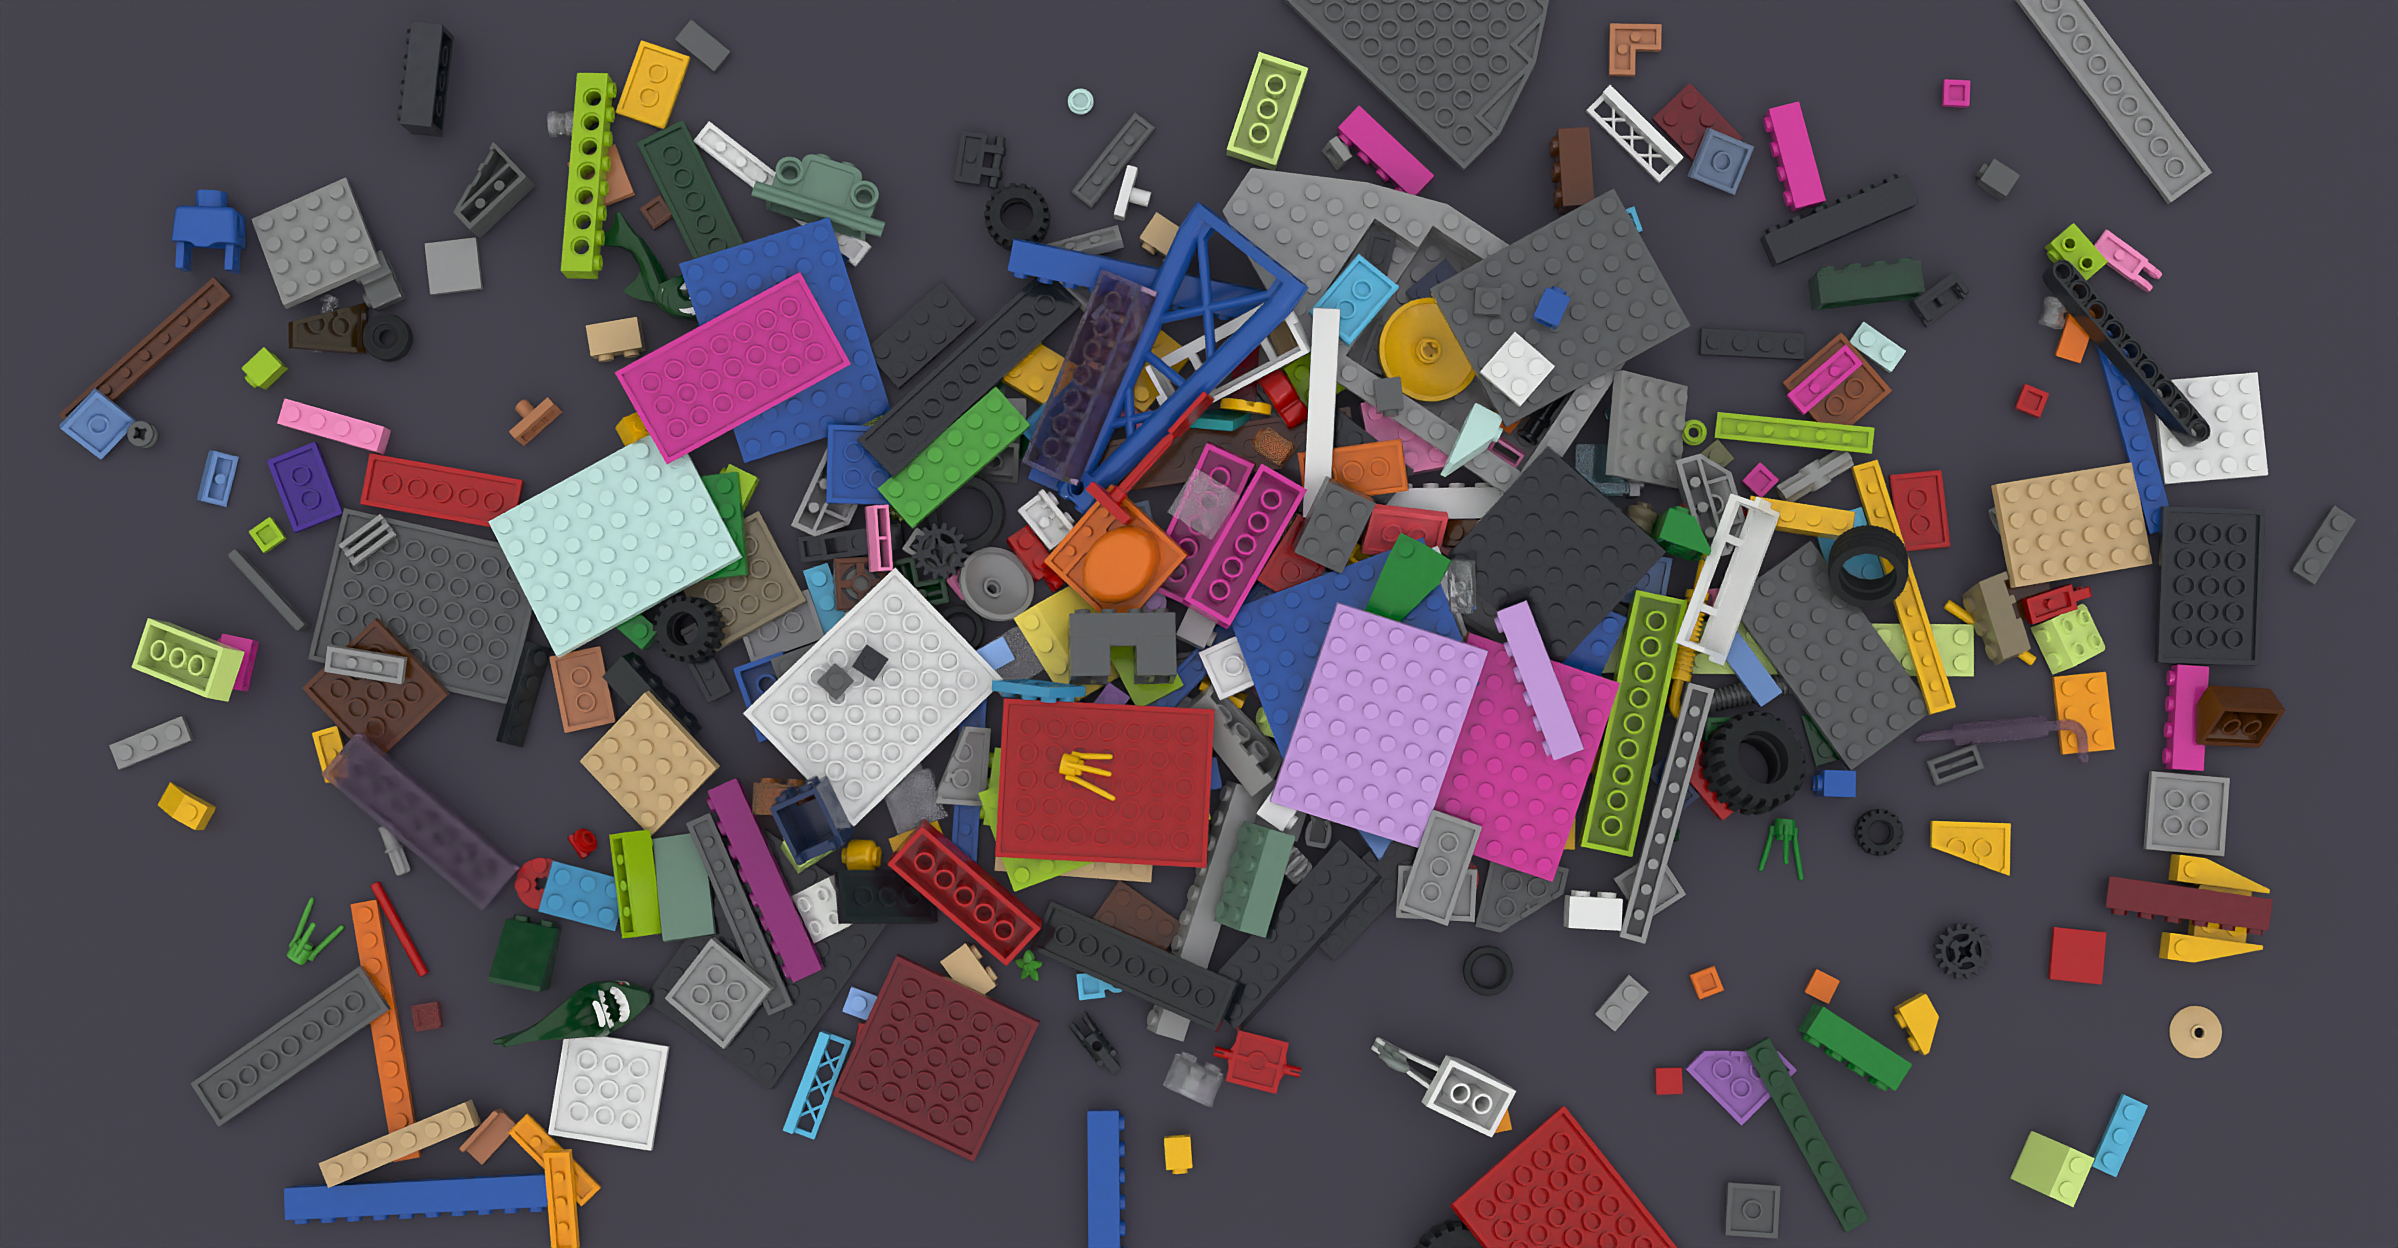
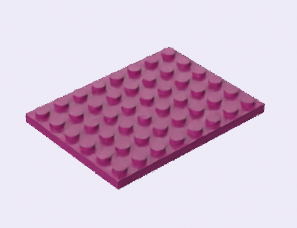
M1470 633L1467 643L1487 649L1488 653L1478 679L1479 685L1476 686L1434 810L1482 826L1473 855L1553 882L1620 683L1550 660L1584 746L1583 750L1554 760L1552 755H1546L1542 745V741L1546 740L1542 730L1537 732L1532 717L1536 716L1533 706L1528 707L1522 693L1527 691L1523 681L1518 682L1513 668L1517 666L1514 656L1508 657L1504 644Z

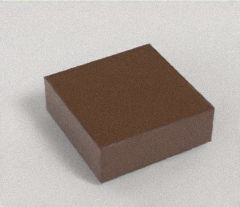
M661 194L639 208L654 231L673 219Z

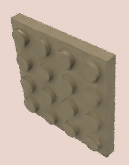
M759 511L744 519L749 576L700 581L683 590L686 597L704 598L709 600L708 603H714L717 606L715 611H721L723 617L720 618V621L725 622L726 626L722 628L725 638H720L719 642L722 643L720 649H714L716 652L807 603L799 584Z

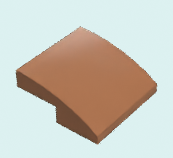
M615 144L608 148L611 168L606 173L609 193L604 198L605 206L635 195ZM595 172L588 173L585 180L593 178ZM587 197L584 200L583 204H589L593 200V197Z

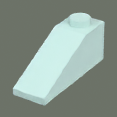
M1477 403L1474 404L1465 418L1440 475L1446 477L1485 451L1492 441L1495 443L1498 441L1503 431V428L1499 427L1502 422L1499 414Z

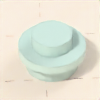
M1076 89L1068 97V106L1075 114H1086L1093 107V97L1085 89Z

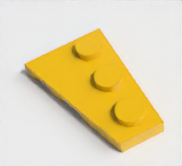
M1930 821L1931 848L2010 876L2011 823Z

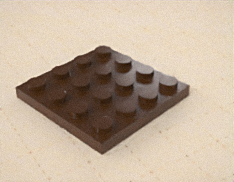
M379 618L374 619L346 647L407 657L405 681L403 684L324 672V667L302 687L313 701L374 764L450 694Z

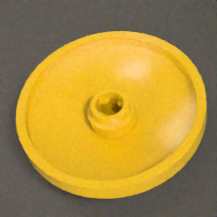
M1421 298L1410 301L1392 313L1385 322L1378 340L1379 364L1385 378H1401L1402 393L1410 399L1420 402H1438L1449 399L1464 390L1475 377V372L1433 298Z

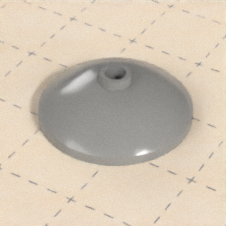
M987 547L975 551L965 560V567H961L959 573V587L964 600L973 611L989 620L1008 621L1014 619L1028 608L1034 594L1033 578L1015 554L1002 548ZM987 588H990L993 591V594L990 593L987 590Z

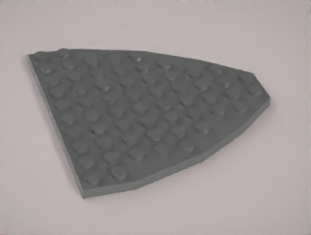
M1284 0L1463 172L1500 137L1535 67L1549 0Z

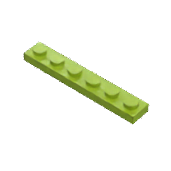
M1717 412L1715 438L1872 454L1875 428Z

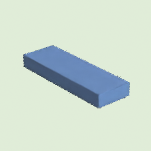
M1736 631L1726 663L1761 708L1780 695L1782 691L1739 632Z

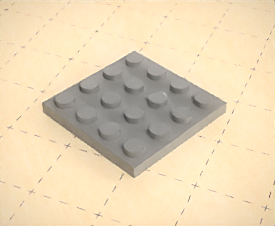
M346 177L251 219L280 298L286 309L382 267L350 182Z
M1624 370L1614 371L1605 475L1670 489H1679L1675 461L1682 459V432L1685 427L1688 386Z

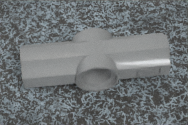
M1835 450L1821 460L1813 461L1800 469L1798 474L1786 479L1775 487L1782 501L1794 502L1810 491L1813 493L1831 482L1833 477L1851 468L1854 465L1852 457L1846 451Z

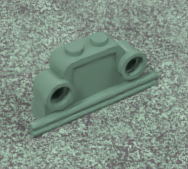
M824 154L807 155L803 158L802 162L795 157L782 158L776 165V174L772 186L756 181L751 194L752 197L766 201V210L806 223L829 217L834 232L865 241L867 233L881 238L885 222L872 218L879 198L877 187L869 181H862L861 172L852 163L844 161L839 163L831 160L829 156Z

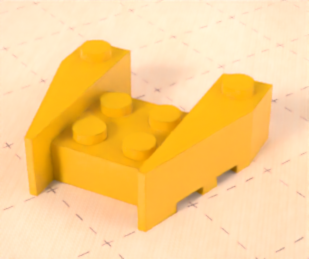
M2171 854L2168 878L2170 881L2192 883L2196 889L2251 896L2252 892L2270 893V889L2206 858ZM2190 920L2188 935L2162 932L2159 958L2194 963L2263 950V945L2246 943L2247 933L2244 927L2236 926L2235 931L2219 929V924L2208 922V927L2191 925L2192 920Z

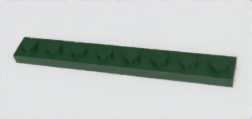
M1765 1037L1744 1049L1843 1230L1847 1233L1868 1221L1866 1213L1770 1038Z

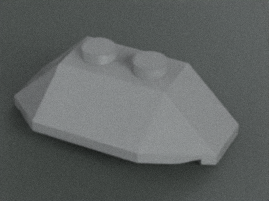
M827 449L791 524L792 527L814 537L848 526L858 506L855 504H826Z
M1697 454L1675 461L1678 488L1684 508L1690 510L1689 515L1695 516L1711 547L1730 493L1737 496L1738 493L1730 471L1706 456ZM1739 505L1729 532L1730 535L1737 538L1740 536L1745 523L1741 505ZM1726 542L1721 556L1730 554L1734 545Z

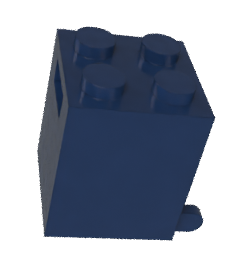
M816 775L805 780L804 784L797 789L791 786L782 790L780 795L774 798L775 802L769 808L796 865H802L810 859L838 849L854 833L827 776L819 779ZM813 794L816 798L798 805L797 801Z

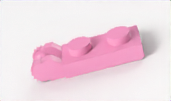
M2107 229L2094 244L2096 249L2108 261L2106 263L2108 266L2130 282L2133 281L2136 286L2145 292H2150L2153 287L2147 280L2138 275L2142 269L2150 277L2157 280L2162 276V273L2150 264L2147 258Z

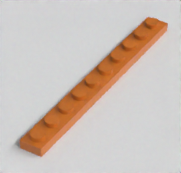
M371 900L350 905L360 965L364 966L391 1010L370 1023L390 1134L416 1123L380 905L378 900ZM421 1149L396 1159L394 1162L419 1158L422 1156Z

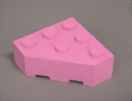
M1367 402L1360 403L1359 408L1364 430L1378 441L1402 438L1405 463L1414 469L1411 475L1443 470L1448 459L1447 455L1391 418H1384L1383 413L1376 414V408Z

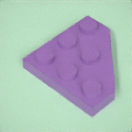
M1703 1050L1685 1068L1741 1126L1770 1098L1745 1051ZM1777 1051L1791 1077L1797 1070Z

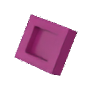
M1944 79L1942 82L1941 107L1968 108L1970 104V80Z
M1760 462L1741 482L1756 497H1763L1779 479Z

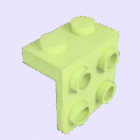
M2084 604L2078 605L2077 610L2061 614L2030 627L2052 675L2072 668L2105 650L2102 638Z

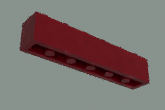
M2110 876L2106 907L2111 908L2112 914L2127 916V911L2138 912L2139 918L2154 920L2155 914L2165 916L2164 921L2181 924L2182 918L2192 920L2191 925L2208 927V922L2219 924V929L2235 931L2237 926L2246 928V933L2262 935L2263 930L2269 931L2273 899Z

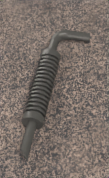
M1779 674L1778 677L1773 675L1772 679L1782 691L1777 697H1784L1787 694L1792 695V692ZM1741 683L1733 684L1732 686L1728 685L1727 688L1724 686L1722 689L1719 687L1717 690H1714L1708 714L1714 713L1716 710L1718 712L1721 709H1731V706L1735 708L1736 705L1740 707L1741 704L1744 706L1746 703L1748 705L1751 704V701L1752 703L1756 702ZM1670 710L1666 717L1672 716Z

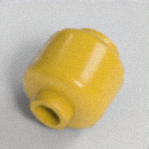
M853 839L848 843L847 848L842 850V863H846L848 870H875L876 867H880L882 851L873 840Z

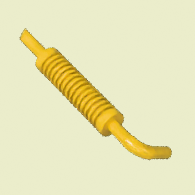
M1703 559L1698 563L1693 589H1686L1685 592L1687 599L1684 600L1688 601L1685 614L1705 563ZM1709 593L1706 594L1703 604L1707 605L1705 601H1708ZM1702 611L1698 615L1689 641L1695 643L1699 642L1700 639H1697V637H1700L1701 634L1698 632L1702 631L1700 629L1703 626L1701 622L1704 621L1702 617H1705ZM1678 644L1671 676L1673 685L1669 698V709L1675 719L1678 718L1681 707L1680 698L1684 682H1691L1692 675L1690 673H1693L1691 667H1694L1692 662H1695L1693 657H1696L1694 652H1697V650Z

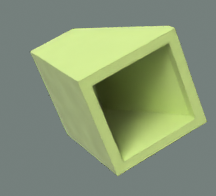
M2031 1131L2010 1178L2074 1207L2095 1158Z

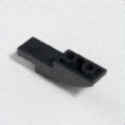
M902 522L891 523L892 550L902 549L905 545ZM866 527L828 532L815 537L812 535L797 537L801 563L868 554Z

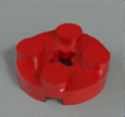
M536 858L525 863L519 870L515 881V889L519 898L527 906L534 909L539 908L544 888L539 890L536 880L548 877L551 863L554 859Z

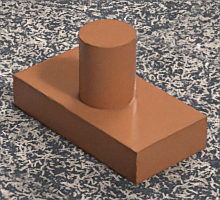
M548 397L536 408L527 399H524L515 407V410L523 419L509 432L519 443L525 446L562 413V410Z

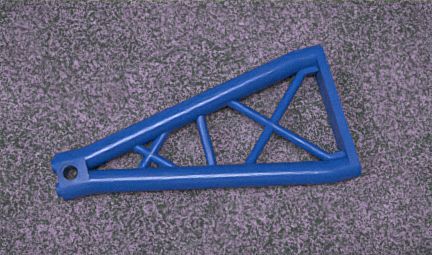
M1197 201L1175 235L1075 458L1056 484V487L1059 489L1057 493L1068 501L1072 500L1076 504L1075 509L1085 515L1097 501L1086 490L1089 484L1093 481L1105 489L1111 484L1116 486L1162 438L1170 433L1168 431L1169 428L1203 391L1207 394L1213 391L1291 314L1309 287L1213 210ZM1215 230L1276 277L1267 291L1212 302L1207 241ZM1198 249L1202 305L1169 312ZM1265 302L1216 350L1213 313ZM1203 315L1206 361L1185 380L1152 353L1151 349L1164 323ZM1147 361L1179 388L1158 409L1135 414L1133 389ZM1142 423V424L1136 429V424ZM1126 426V440L1099 466L1115 429Z

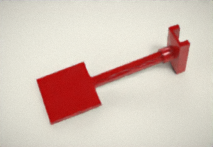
M1203 391L1169 428L1170 434L1162 438L1119 486L1116 485L1110 493L1093 481L1086 490L1120 523L1128 526L1135 518L1121 504L1127 498V493L1167 451L1176 437L1180 438L1211 405L1215 398Z

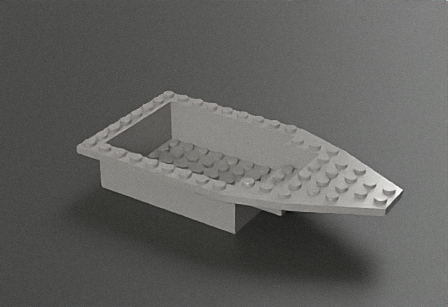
M1256 168L1249 170L1222 211L1230 225L1309 287L1294 308V312L1311 344L1313 317L1308 314L1309 311L1358 254L1365 258L1371 231L1397 237L1387 277L1399 286L1398 290L1349 347L1339 339L1337 383L1374 408L1376 406L1373 381L1375 379H1383L1385 376L1383 374L1381 377L1371 373L1359 365L1376 319L1387 321L1398 308L1412 301L1406 294V291L1445 258L1460 273L1509 246L1445 203L1368 182ZM1247 255L1264 287L1268 290L1276 277ZM1625 363L1568 393L1550 418V426L1544 428L1537 438L1538 443L1536 446L1529 444L1517 434V431L1523 429L1530 419L1529 415L1522 419L1510 435L1502 431L1501 437L1526 452L1517 468H1514L1487 449L1462 466L1502 493H1505L1548 445L1563 457L1613 382L1614 371L1621 370ZM1475 375L1464 390L1443 401L1420 402L1410 399L1403 394V411H1398L1399 416L1389 418L1443 454L1449 456L1465 418L1475 403L1493 412L1496 410ZM1496 442L1494 448L1517 462L1520 456L1500 443Z

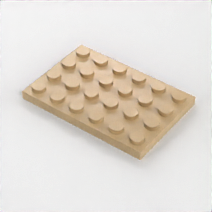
M2132 462L1991 486L2011 588L2153 564Z

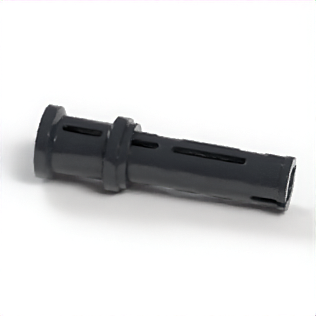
M1566 395L1530 414V419L1523 429L1517 431V434L1529 444L1536 446L1538 443L1537 438L1544 428L1550 426V418Z

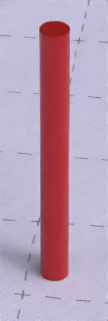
M380 881L372 884L370 887L419 977L426 975L429 971Z

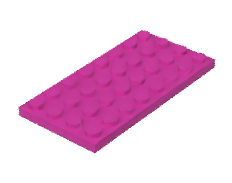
M798 272L621 368L615 374L666 464H669L847 367L851 363L804 278Z

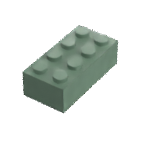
M1247 821L1243 822L1238 832L1235 852L1230 859L1231 866L1228 876L1223 883L1222 896L1215 910V922L1266 938L1296 836Z

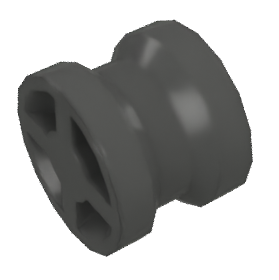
M136 421L129 426L127 437L135 446L151 448L158 442L159 432L152 424Z

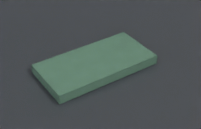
M691 834L652 839L663 942L716 935L711 881Z

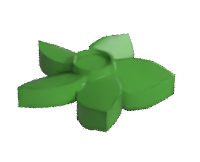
M1030 950L1025 952L1023 958L1015 961L1018 967L1023 968L1021 979L1027 978L1030 975L1033 980L1037 981L1039 977L1036 969L1041 967L1042 962L1034 960V954Z

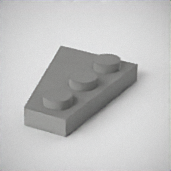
M962 727L932 803L983 807L978 793L985 791L987 786L990 728Z

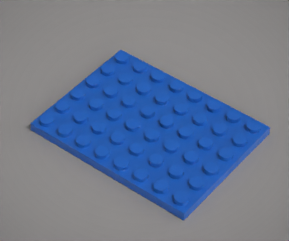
M829 217L679 263L699 326L800 272L851 363L847 367L733 428L744 463L828 437V424L863 426L878 421L891 409Z
M1423 537L1417 539V541L1425 544ZM1391 550L1348 565L1344 568L1342 574L1332 571L1242 605L1231 623L1282 759H1284L1336 603L1339 602L1365 610ZM1441 583L1402 619V623L1463 642Z

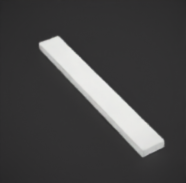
M710 121L694 139L695 144L752 188H754L756 181L772 186L776 172ZM794 219L801 226L808 224L806 222ZM834 232L840 252L850 258L849 263L857 267L871 249V246L865 241Z
M1314 307L1304 482V488L1307 491L1304 495L1303 517L1307 516L1325 477L1332 478L1341 310L1336 308Z

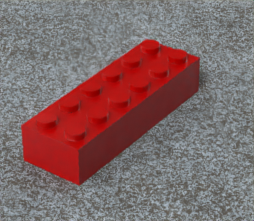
M925 819L889 858L888 866L1005 966L1012 961L1041 929V918Z

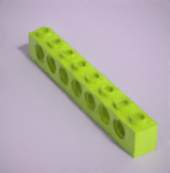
M577 73L561 272L567 279H598V272L603 267L600 248L604 245L605 234L602 230V223L607 218L604 198L609 193L606 173L611 168L608 148L612 147L613 143L610 123L614 122L615 119L612 99L617 94L616 83L612 81L608 73ZM595 99H601L598 105L591 106ZM599 123L595 130H589L592 124ZM597 147L594 154L587 155L591 148ZM595 172L593 178L585 180L588 173ZM592 196L593 200L589 204L584 205V200ZM591 221L587 229H581L584 222ZM589 246L585 254H579L582 247Z

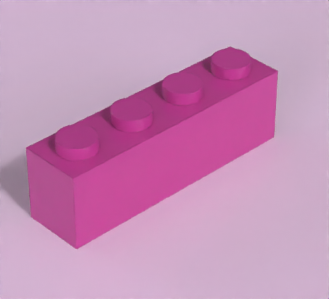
M1799 101L1769 109L1763 118V125L1766 133L1770 132L1771 135L1770 151L1773 157H1777L1779 167H1776L1778 180L1784 183L1785 192H1783V199L1786 207L1790 206L1792 213L1822 205L1826 199Z
M1360 106L1338 127L1339 140L1344 142L1348 148L1352 146L1358 152L1356 156L1365 165L1370 163L1377 170L1375 174L1384 183L1389 181L1395 187L1394 190L1418 196L1433 181L1434 175Z
M2172 665L2170 670L2167 671L2166 683L2169 686V696L2165 699V710L2168 712V722H2165L2163 729L2164 737H2167L2166 748L2162 752V762L2165 763V769L2204 771L2205 745H2198L2195 741L2196 703L2208 687L2209 667Z

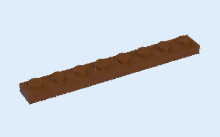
M212 277L58 415L64 421L95 388L115 403L230 301L233 296L215 277Z

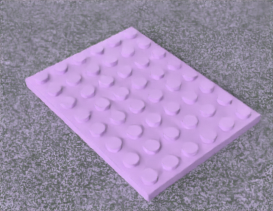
M1337 602L1275 782L1270 802L1419 848L1488 653L1487 649Z

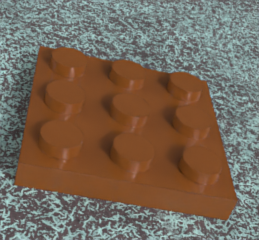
M1842 332L1781 383L1790 393L1844 345H1847L1863 364L1807 412L1814 422L1853 425L1892 392L1889 386Z

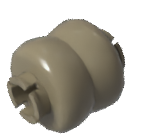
M1640 501L1637 502V505H1629L1626 514L1651 536L1653 525L1658 518L1657 513L1652 511L1653 506H1648L1647 503Z

